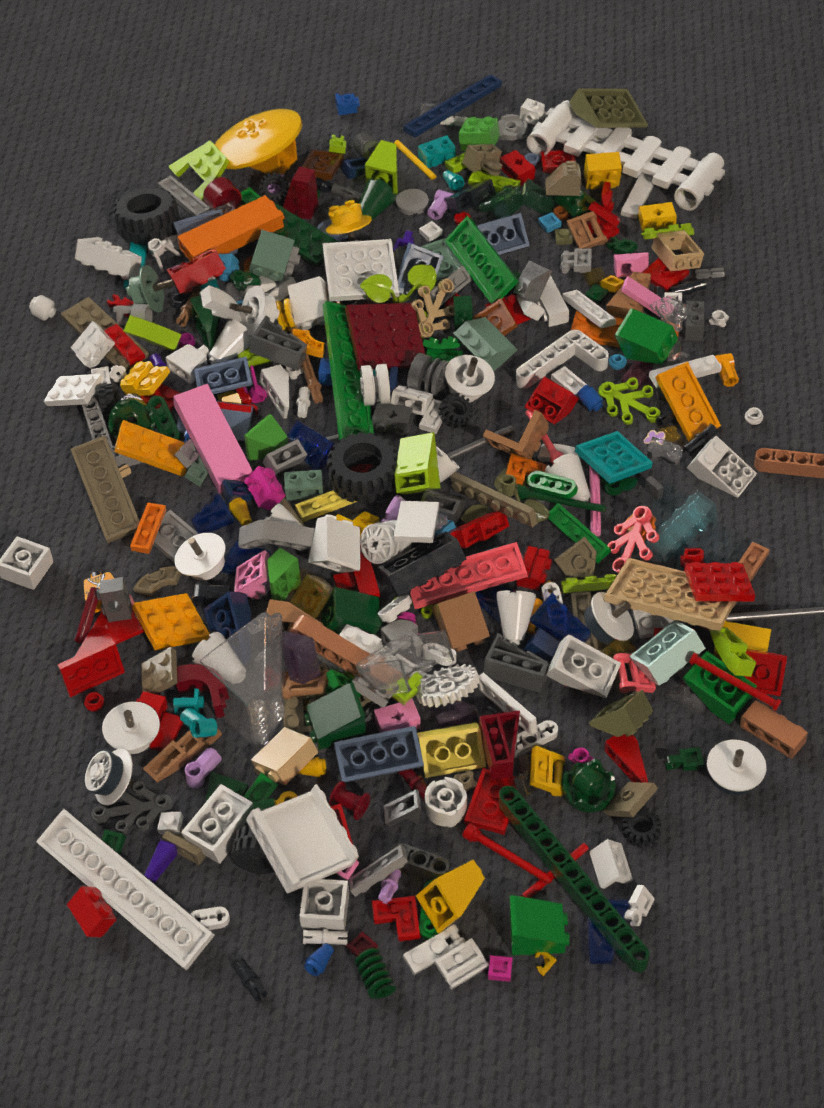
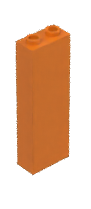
M265 195L177 236L179 249L189 261L194 260L196 256L211 249H215L218 254H228L259 239L262 230L272 233L283 228L284 215L281 210L276 208L274 202Z

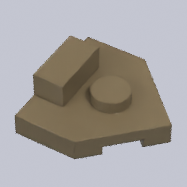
M583 537L554 561L566 576L585 578L587 576H594L597 552L589 541Z

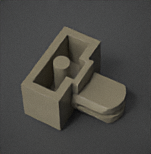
M493 144L467 145L462 163L470 171L484 170L490 175L497 176L502 168V164L499 163L502 151Z

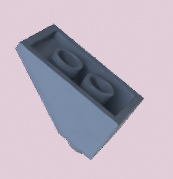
M409 242L397 276L399 295H407L414 287L408 281V272L412 267L416 265H431L434 267L437 275L444 256ZM417 288L409 296V299L419 295Z

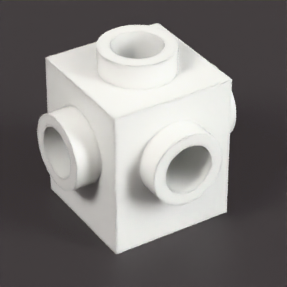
M527 98L521 106L519 119L523 120L524 118L527 123L533 125L543 121L546 114L544 111L545 104Z

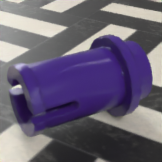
M155 353L150 356V362L154 367L167 366L159 354Z

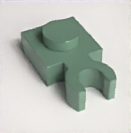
M200 456L196 462L192 463L184 478L198 486H201L208 474Z

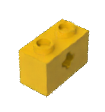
M672 202L639 206L638 219L642 231L653 227L655 230L668 228V225L676 224L677 215Z

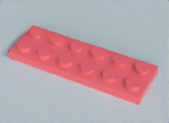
M517 542L467 556V560L463 561L459 567L450 568L442 576L433 577L428 580L427 584L411 589L410 594L414 608H422L474 591H481L528 577Z

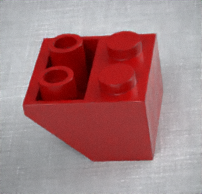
M543 377L525 405V408L533 413L535 410L541 412L547 421L555 425L572 411L579 399L569 390Z

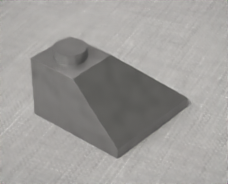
M528 261L513 292L538 303L552 271L532 261Z

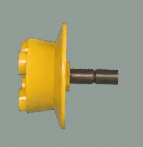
M350 200L345 202V205H335L329 208L330 212L328 215L332 224L326 228V232L332 235L348 233L350 242L357 241L354 231L368 225L372 218L369 215H362L361 204Z

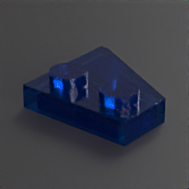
M219 493L214 496V500L210 505L206 504L201 512L191 519L198 534L211 533L234 523V518Z

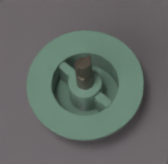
M145 265L142 266L139 276L130 278L129 286L126 290L127 294L132 297L134 304H149V307L158 313L163 310V289L175 286L173 279L160 282L156 272L150 266Z

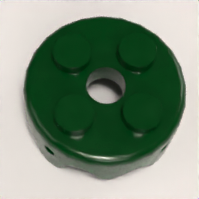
M133 398L118 402L112 408L109 415L110 433L117 439L122 421H126L131 416L137 419L136 425L153 431L155 419L153 411L148 404Z
M592 759L589 763L578 762L569 772L564 773L563 794L570 806L576 810L587 813L598 812L605 809L612 802L616 788L614 775L611 771L605 770L599 760ZM590 765L603 776V789L598 795L593 794L590 797H585L573 787L572 775L578 767Z

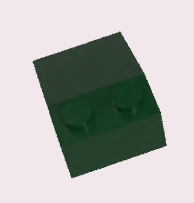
M200 295L190 298L193 319L205 346L211 351L217 341L219 332L218 321H221L219 316L212 315V310L203 308Z

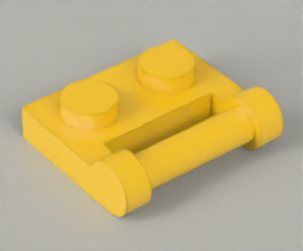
M539 746L533 747L531 750L530 785L551 792L553 796H563L562 773L565 757ZM553 765H555V768H554V783H552Z

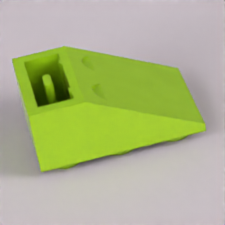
M434 432L400 438L395 469L397 493L412 494L441 489Z

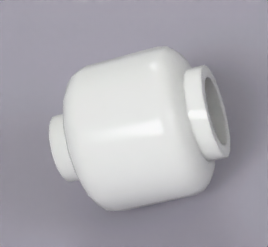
M43 295L34 297L30 302L29 309H31V314L41 320H47L49 317L52 318L56 313L54 301Z

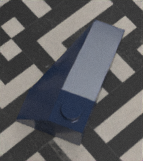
M228 591L205 607L204 612L210 630L220 632L242 665L246 666L251 662V610L246 594Z

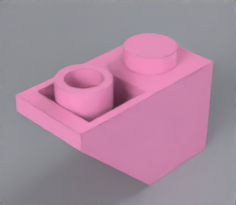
M648 252L614 255V272L617 278L630 277L633 272L642 273L649 267Z

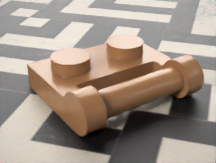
M593 211L567 221L568 228L578 249L592 248L608 242ZM587 221H590L597 238H593L587 226Z
M329 670L290 673L283 690L284 698L292 699L295 696L317 694L318 696H325L329 681L326 673Z

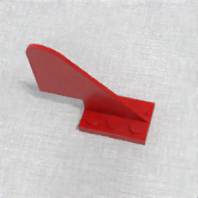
M129 595L130 600H131V604H132V607H133V603H135V602H134L132 596ZM133 609L132 619L108 622L107 616L101 612L75 657L57 664L70 697L125 673L116 644L145 632Z

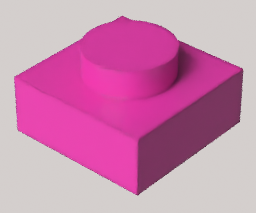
M490 956L488 980L511 982L512 957Z

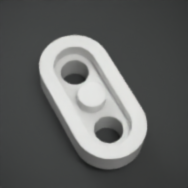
M409 594L397 597L379 611L378 615L381 621L390 623L397 619L399 613L408 610L412 603Z

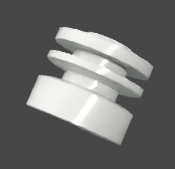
M397 520L370 524L364 528L360 538V546L364 556L370 562L375 564L389 562L410 551L412 542H394Z

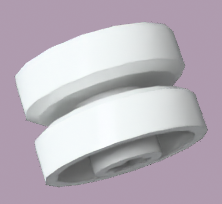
M377 364L375 368L376 376H373V369L370 365L361 366L360 385L365 406L375 404L376 393L378 394L380 404H390L387 364Z

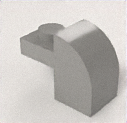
M397 620L381 628V639L391 651L394 652L407 645L416 657L424 654V641L418 635V626L408 620Z

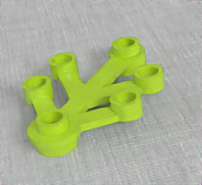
M691 223L681 224V228H679V224L668 225V228L655 230L654 227L646 228L641 233V236L646 240L657 238L659 233L686 231L689 236L695 234Z
M629 378L627 382L616 385L612 382H604L600 385L599 394L601 397L606 398L608 405L607 414L611 417L617 416L618 408L614 405L613 398L619 400L623 413L622 422L624 424L630 425L633 423V416L628 406L645 414L646 419L651 423H656V418L661 416L658 408H649L634 400L652 397L654 392L651 386L646 385L640 391L626 394L619 392L627 389H637L638 380L636 378Z

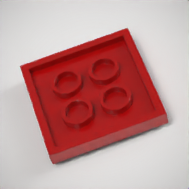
M685 563L684 570L695 601L754 602L755 593L743 563Z

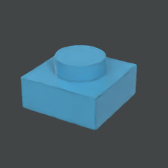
M553 212L538 218V224L546 233L561 227V221Z

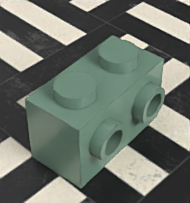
M321 470L284 472L287 501L311 499L323 494Z

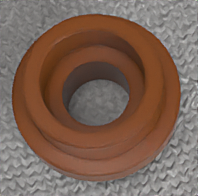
M557 206L553 210V214L560 221L568 219L569 213L562 206Z

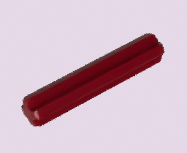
M91 587L74 639L79 644L84 642L89 633L99 601L97 598V589L99 588Z

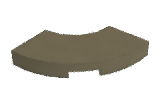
M176 566L159 568L158 571L143 576L137 582L133 591L152 596L156 590L163 586L177 585L182 573L178 571Z

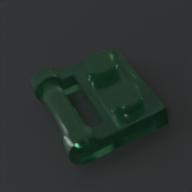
M527 178L524 183L520 203L547 215L553 212L556 195H546L545 188Z

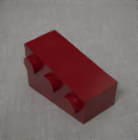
M520 710L479 717L483 749L492 780L513 776Z

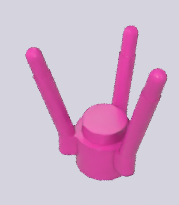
M251 365L253 386H251L249 391L246 387H243L245 393L250 394L252 403L263 402L267 398V393L264 388L257 385L254 367Z

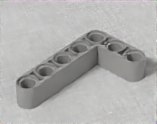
M92 397L88 404H82L92 440L105 435L118 468L125 464L132 466L143 463L114 452L115 446H112L96 398Z
M258 520L239 528L238 547L254 549L269 543L310 551L315 528L272 520Z

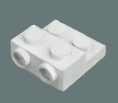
M92 321L71 346V349L85 366L94 369L110 351L115 342L97 323Z

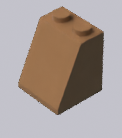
M475 591L431 607L447 646L455 649L456 652L467 649L466 645L472 642L474 646L485 643V638L490 637Z

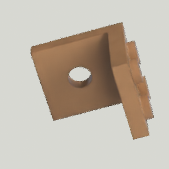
M535 410L519 443L488 430H485L483 437L491 447L510 455L515 454L531 460L534 453L540 448L542 436H545L548 432L549 423L541 412Z

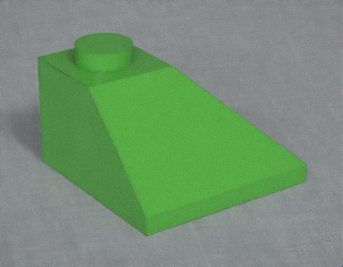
M271 414L244 435L249 460L264 459L267 454L288 444L287 435Z

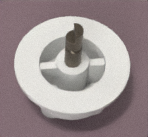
M258 286L249 289L242 305L231 303L229 309L241 312V324L248 329V335L255 332L266 315L272 323L279 317V309L276 307L275 298L273 296H265L263 289Z
M461 355L453 358L447 364L445 379L449 385L450 393H460V397L465 395L464 399L469 398V402H473L487 393L495 381L494 371L491 366L483 359L472 355Z

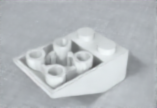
M717 436L706 443L687 466L697 478L737 498L757 474Z

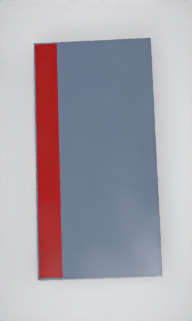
M217 401L236 440L245 442L244 435L250 431L254 407ZM179 417L177 427L180 433L185 434L186 428Z

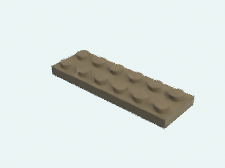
M89 297L60 313L61 318L80 336L92 321L97 323L103 330L117 324ZM126 333L132 339V341L145 353V359L148 358L149 352L145 350L133 337ZM113 347L104 356L112 366L121 365L126 370L134 366H130Z
M105 435L71 448L70 450L107 543L135 533L140 521Z

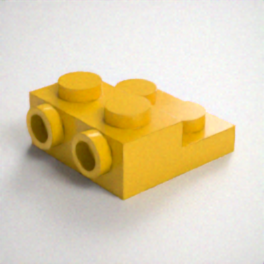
M138 362L130 369V373L121 380L120 387L126 396L153 395L168 376L170 370L167 366L154 367L151 362Z

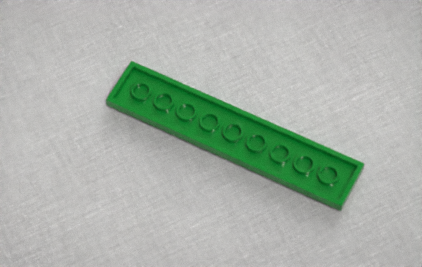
M325 301L323 312L339 440L342 438L346 439L351 434L374 433L370 406L364 405L361 393V371H358L345 311L346 306Z

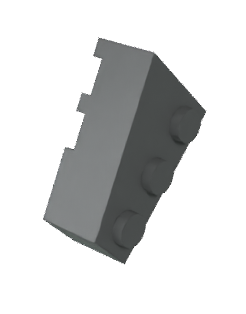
M266 315L251 336L249 352L297 371L305 361L307 344L292 333H286L282 330L281 325H275Z
M497 633L484 662V673L489 678L541 693L547 680V661L530 651L525 652L519 649L518 644L514 642L509 643L503 639L501 634Z

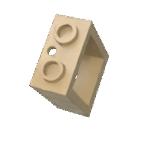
M686 231L659 233L653 241V251L670 271L700 268L704 252ZM681 249L684 254L675 255L672 250Z

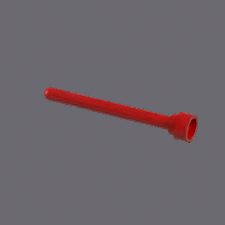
M470 823L463 832L464 839L469 842L478 841L547 884L552 882V877L481 834L482 832L478 826Z

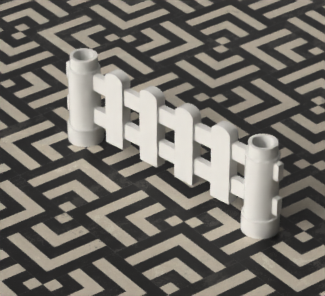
M563 101L554 109L550 108L545 114L546 119L542 123L538 122L534 126L532 133L527 137L529 150L541 156L540 151H545L544 155H547L554 147L556 141L564 144V152L579 156L582 151L591 154L619 152L621 165H624L622 173L638 178L642 172L653 176L652 184L668 189L671 183L679 185L674 194V199L681 208L689 211L698 207L704 195L709 196L714 188L713 182L715 180L720 181L725 174V170L722 169L724 160L717 153H709L701 161L690 158L691 151L685 147H676L674 151H670L661 147V140L659 138L647 136L642 141L631 137L632 130L630 128H616L615 130L597 128L586 120L575 117L576 114L569 101ZM568 127L577 129L574 134L565 132ZM596 136L606 141L601 145L591 140ZM624 147L635 150L632 156L620 151ZM654 157L665 162L662 166H659L650 161ZM683 168L693 171L690 176L680 173Z

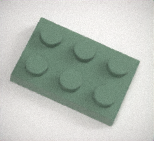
M445 238L420 246L444 256L436 275L435 286L460 266H463L444 241Z

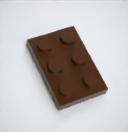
M312 149L302 167L315 170L316 178L332 180L344 160V154Z

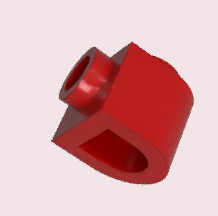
M685 548L684 555L680 557L681 567L685 568V563H704V551L700 548Z

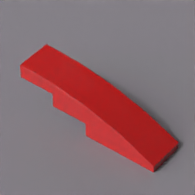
M494 511L465 523L448 533L458 539L461 548H468L474 543L485 541L509 527V523L505 514Z
M360 546V571H353L357 590L359 593L379 597L380 592L372 564L364 556Z

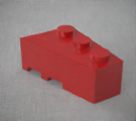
M211 249L196 256L194 260L188 263H180L181 266L173 271L171 268L166 271L171 280L173 279L179 293L186 294L193 290L192 287L207 283L209 278L222 275L226 268L217 251Z

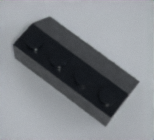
M445 531L434 537L433 543H423L378 568L392 591L397 596H404L410 593L411 589L427 584L431 578L442 576L446 570L459 567L467 559L458 539Z

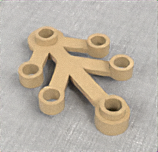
M444 279L439 282V291L433 304L430 288L424 285L418 289L419 295L425 301L428 312L427 318L423 310L424 303L422 300L414 301L412 307L417 311L420 321L419 329L423 338L432 336L435 330L444 331L450 327V323L446 319L433 324L434 318L441 316L451 317L454 315L453 305L438 310L445 294L451 292L454 288L453 282L450 279Z

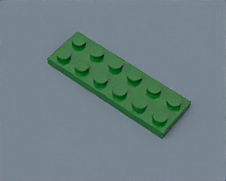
M466 216L444 240L491 304L499 299H503L518 282V279L470 217Z

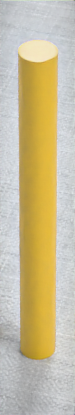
M399 140L394 142L396 147L431 180L436 178V175Z

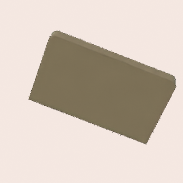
M181 828L180 834H173L169 831L165 832L162 836L163 841L175 844L179 855L197 865L201 864L206 855L202 853V849L185 840L181 833L183 828Z

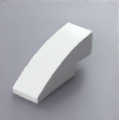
M207 286L200 292L203 308L212 310V315L231 320L235 319L239 322L242 321L240 312L229 309L231 303L237 304V302L226 292L212 286Z

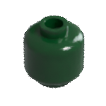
M590 765L580 766L574 771L572 785L582 795L590 797L593 794L598 795L602 791L603 776Z

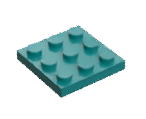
M618 431L576 445L574 451L609 484L651 469L653 465L649 458Z

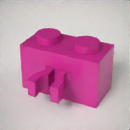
M258 466L244 480L260 508L272 510L286 496L282 490V485L278 482L275 472L271 468Z

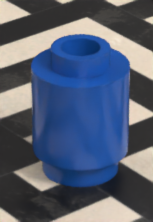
M587 384L578 391L579 400L589 412L592 410L596 412L603 406L602 397L593 387Z

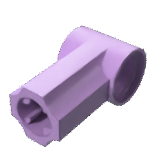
M437 190L434 202L428 209V216L435 220L441 219L448 208L446 198L453 195V193Z
M207 748L195 762H190L186 765L185 776L189 787H201L208 774L222 760L216 750Z

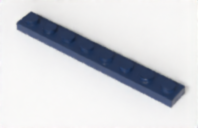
M491 74L405 124L403 131L416 138L501 87L502 80Z

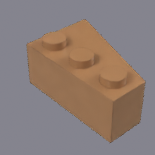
M633 272L630 278L650 290L651 274ZM623 286L610 300L606 308V312L611 316L625 318L630 308L642 313L645 309L643 305L621 292Z

